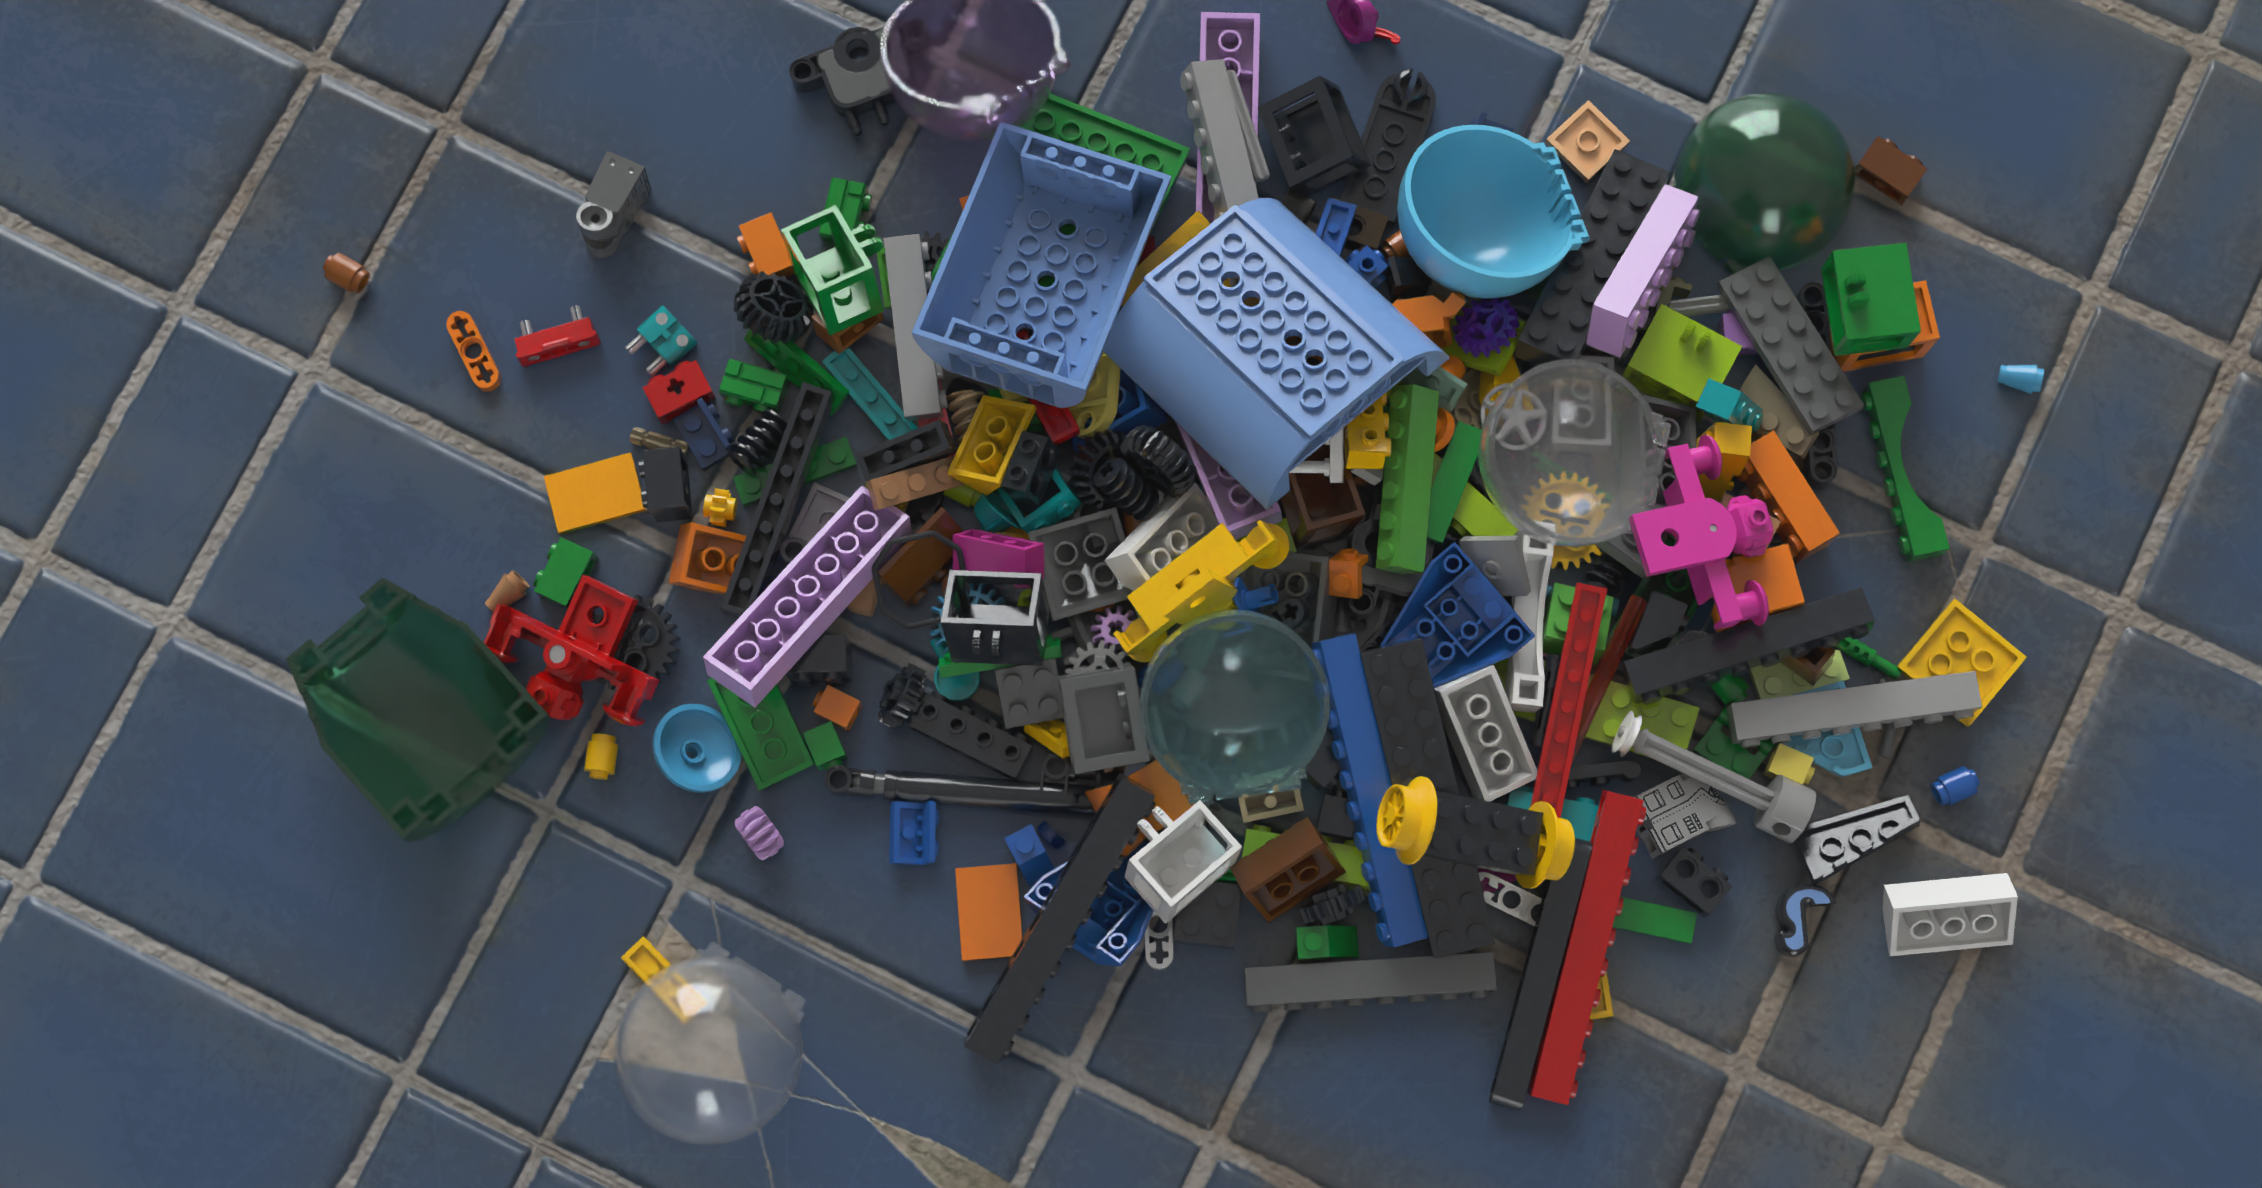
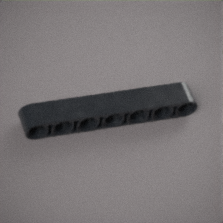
M1808 282L1801 288L1796 298L1811 322L1818 326V333L1831 352L1829 318L1824 287L1819 282ZM1804 294H1813L1817 298V303H1809L1805 299ZM1835 423L1819 431L1817 438L1825 442L1826 448L1818 449L1813 444L1803 459L1804 477L1813 489H1824L1837 475ZM1815 467L1825 469L1827 478L1821 479L1817 477L1814 471Z

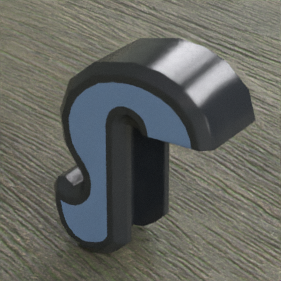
M1803 884L1788 889L1778 898L1775 908L1776 917L1785 929V932L1781 931L1775 934L1774 940L1777 950L1782 955L1795 957L1807 950L1809 944L1805 907H1821L1835 904L1832 893L1819 885Z

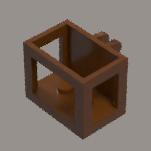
M1323 444L1304 461H1324V458H1330V445ZM1345 454L1344 483H1330V476H1324V473H1288L1290 491L1281 497L1278 503L1283 518H1287L1296 549L1349 534L1364 517L1365 511L1357 488L1370 483L1359 476L1352 477L1351 469H1346Z

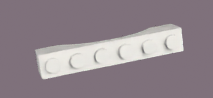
M1524 523L1516 535L1520 537L1531 592L1528 596H1512V608L1535 634V637L1508 658L1506 695L1513 711L1535 713L1543 707L1545 682L1543 619L1547 584L1553 558L1555 526Z

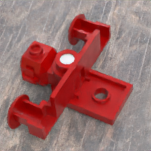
M586 575L581 577L559 630L510 606L497 604L489 622L491 627L485 640L477 641V647L484 655L501 663H515L519 661L520 658L511 653L517 638L526 639L544 648L543 659L547 666L544 671L530 677L525 689L527 695L525 703L527 706L559 720H571L573 717L578 716L584 703L582 699V681H592L603 677L611 681L610 684L617 687L611 703H603L604 712L621 724L641 726L646 721L637 716V713L644 699L651 700L659 683L658 679L613 658L638 600ZM601 607L604 611V618L600 623L596 624L593 620V612L596 608Z

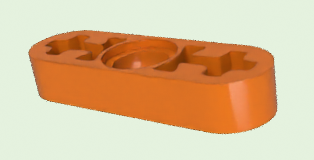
M456 311L452 313L447 319L446 327L473 382L482 391L490 392L495 390L501 383V374L475 321L467 312ZM462 320L464 323H467L465 324V329L470 337L464 338L461 331L455 329L458 327L457 321ZM472 344H479L482 347L480 356L475 359L468 358L466 356L467 348ZM481 364L484 365L489 374H492L489 383L480 380L483 378V374L478 367Z

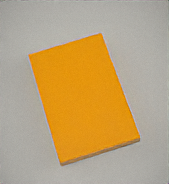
M631 452L544 476L559 535L647 511V508H643L642 489Z

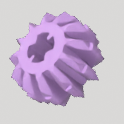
M1117 606L1116 614H1112L1109 607L1105 608L1106 618L1097 614L1095 620L1100 625L1091 626V632L1098 634L1092 638L1093 644L1098 645L1100 640H1104L1105 648L1109 649L1114 643L1116 644L1114 651L1116 654L1117 650L1126 653L1117 638L1111 637V628L1115 627V630H1117V626L1122 627V632H1125L1129 624L1134 621H1131L1134 612L1129 610L1123 616L1122 606Z
M754 806L750 810L747 809L735 820L736 829L759 859L765 860L769 856L772 857L784 846L782 836L761 808Z

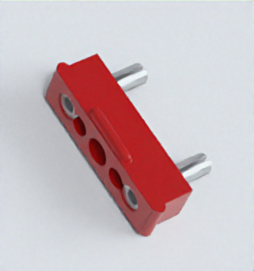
M575 305L576 312L573 306L570 308L573 321L533 333L530 321L525 320V324L521 321L520 327L523 336L514 338L518 351L515 356L521 366L526 367L598 346L601 340L595 331L590 317L583 318L580 306Z

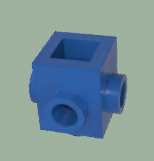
M1368 246L1360 252L1356 249L1345 260L1348 265L1376 290L1387 279L1385 277L1388 268L1387 261L1377 250L1372 251Z

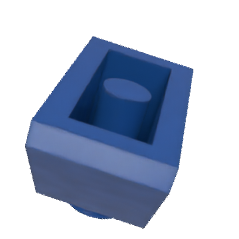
M1032 824L1004 838L1030 889L1043 875L1055 869Z

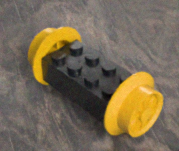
M1422 776L1413 779L1408 786L1398 784L1390 786L1381 800L1377 815L1376 830L1379 843L1383 847L1395 849L1398 859L1403 864H1415L1423 856L1513 874L1516 876L1519 884L1528 889L1538 887L1545 879L1553 881L1561 879L1567 872L1574 853L1575 835L1572 824L1567 819L1558 818L1554 808L1549 803L1536 802L1527 810L1435 791L1432 781Z

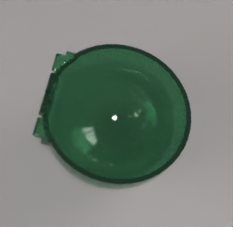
M1762 92L1731 99L1716 107L1701 119L1687 137L1679 153L1674 171L1673 187L1698 196L1696 209L1700 210V214L1695 226L1692 227V230L1696 231L1695 238L1697 240L1701 239L1703 241L1702 245L1719 261L1724 257L1728 258L1724 266L1732 274L1768 257H1771L1778 270L1799 265L1811 259L1826 248L1843 226L1852 205L1855 191V170L1852 154L1846 139L1830 117L1819 108L1797 97L1781 93Z

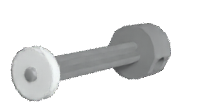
M1633 711L1629 712L1621 722L1613 740L1612 753L1620 751V756L1623 757L1633 747L1636 754L1640 752L1756 807L1754 816L1755 827L1787 843H1793L1808 824L1816 802V792L1813 789L1783 775H1777L1767 787L1757 784L1650 733L1648 729L1640 730L1642 716L1634 717Z

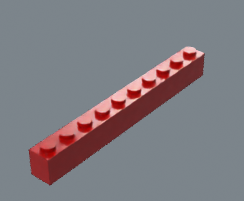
M1602 790L1590 842H1592L1591 854L1527 1091L1533 1097L1568 1105L1570 1098H1575L1578 1088V1081L1574 1080L1577 1068H1582L1586 1055V1050L1582 1049L1585 1037H1590L1593 1028V1020L1590 1019L1592 1007L1598 1006L1601 989H1597L1600 976H1605L1608 968V959L1605 958L1607 946L1612 947L1615 940L1616 929L1612 928L1615 916H1620L1624 899L1620 898L1622 886L1628 885L1631 875V868L1627 867L1630 855H1635L1638 847L1639 838L1635 837L1637 825L1643 824L1646 815V807L1642 806L1644 801L1642 799Z

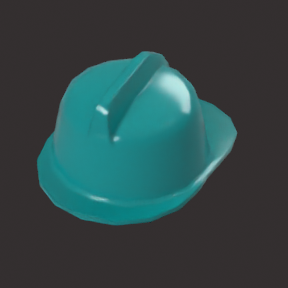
M997 489L987 496L983 493L981 494L974 506V513L980 522L982 531L1004 532L1011 526L1023 530Z

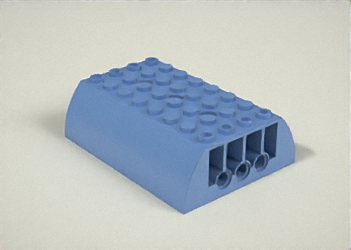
M1000 121L913 328L912 335L916 343L932 360L947 371L1058 408H1067L1079 404L1087 393L1170 185L1171 176ZM1064 224H1072L1076 227L1075 232L1070 235L1062 234L1059 229ZM1043 276H1051L1055 279L1053 285L1049 287L1040 286L1038 281ZM1022 328H1029L1034 333L1030 339L1021 340L1016 336L1017 332Z

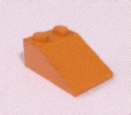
M692 522L681 524L668 583L725 595L746 536Z

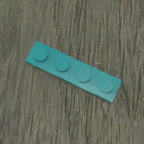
M849 347L840 354L836 351L832 352L822 361V364L830 374L850 391L848 395L888 441L917 429L912 421L907 422L904 417V411Z

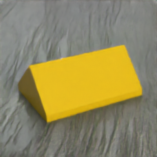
M983 395L947 473L986 496L1001 487V482L1022 431L1027 430L1036 411L1035 405Z

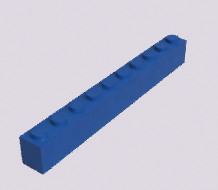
M1345 634L1311 643L1310 659L1313 667L1317 668L1320 679L1317 682L1318 692L1321 698L1325 700L1327 711H1325V721L1328 728L1332 729L1334 737L1332 750L1335 758L1339 759L1342 772L1339 773V779L1342 788L1347 791L1349 800L1346 805L1349 818L1354 821L1356 829L1354 842L1357 849L1361 851L1364 862L1361 864V871L1364 879L1369 883L1371 893L1368 895L1371 909L1376 912L1378 921L1376 933L1380 942H1383V946L1397 947L1426 939L1428 934L1411 865L1403 864L1398 859L1395 849L1383 847L1377 837L1376 823L1379 806L1385 792L1392 784L1356 634Z

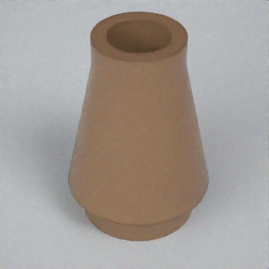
M512 570L509 574L504 573L496 588L484 603L494 613L497 604L510 606L527 595L526 590L530 586L523 577Z

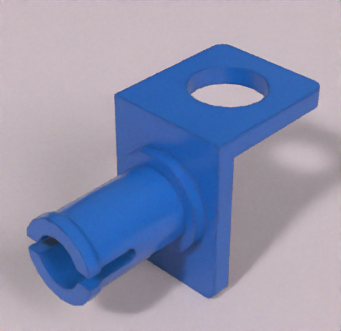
M1241 577L1236 578L1234 586L1238 591L1232 599L1239 609L1235 611L1236 619L1239 617H1243V619L1236 624H1228L1221 627V633L1226 635L1252 627L1259 607L1278 603L1279 594L1277 589H1275V585L1268 584L1267 586L1250 591Z

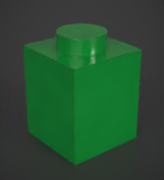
M831 721L803 733L819 770L825 769L827 772L833 766H843L842 761L848 759L835 726Z

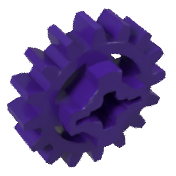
M1482 298L1481 303L1472 300V307L1470 309L1467 307L1461 308L1464 315L1455 317L1458 324L1453 326L1455 340L1459 347H1462L1464 353L1467 354L1471 351L1476 358L1481 352L1484 353L1486 358L1489 357L1492 350H1495L1498 354L1501 353L1500 346L1505 345L1509 347L1511 345L1508 340L1509 337L1513 338L1518 335L1515 331V328L1520 327L1517 313L1506 299L1501 302L1499 298H1493L1492 301H1489L1488 298Z

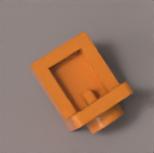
M1342 549L1329 559V595L1354 599L1362 596V566L1368 562V554L1358 553L1356 549Z

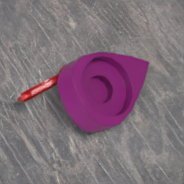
M1369 0L1326 1L1336 24L1350 43H1365L1371 41L1374 36L1391 40V44L1394 45L1400 43V37L1397 34L1376 27L1379 12Z

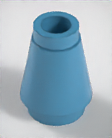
M2001 365L1998 383H2003L2029 394H2032V392L2040 393L2044 369L2037 368V365Z

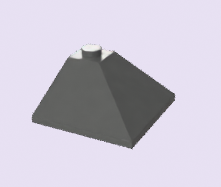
M1116 507L1028 532L1031 541L1044 543L1043 582L1053 621L1128 600L1127 596L1133 592V590L1121 585L1104 561L1125 540Z

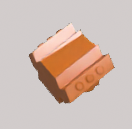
M1435 291L1430 296L1405 300L1399 297L1392 305L1439 348L1450 347L1453 343L1450 321L1466 303L1468 297L1453 291L1445 299Z

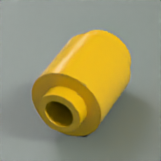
M592 734L591 741H588L584 765V771L590 772V778L607 780L608 775L615 774L618 752L615 736Z

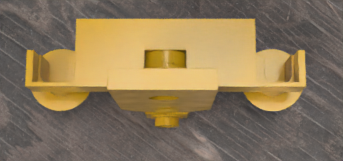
M1259 520L1257 522L1258 526L1254 527L1246 538L1237 542L1225 524L1221 523L1127 596L1141 617L1131 622L1125 632L1116 631L1113 634L1132 659L1138 662H1151L1159 658L1165 651L1168 642L1166 630L1175 623H1179L1187 628L1202 622H1209L1215 626L1218 624L1222 627L1227 626L1237 617L1235 611L1238 610V607L1232 599L1238 591L1234 586L1236 576L1252 564L1261 569H1271L1280 565L1289 552V539L1286 532L1276 524L1265 523Z

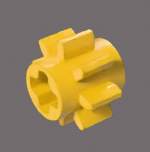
M715 488L714 495H706L703 516L710 518L709 522L711 525L726 527L727 520H735L738 504L737 498H731L729 490Z

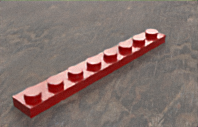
M1578 582L1575 585L1530 804L1531 807L1536 802H1547L1554 808L1558 818L1561 817L1607 594V588Z

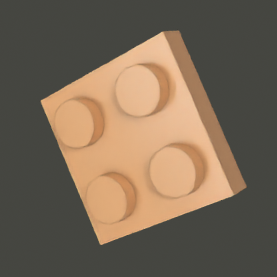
M1588 100L1546 139L1545 143L1549 147H1555L1557 155L1588 183L1607 165L1614 149L1624 150L1629 145L1630 140Z

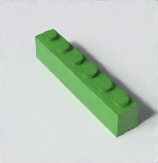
M1415 384L1391 388L1389 428L1387 431V438L1391 439L1390 457H1385L1376 559L1377 569L1401 575L1424 573L1439 391Z

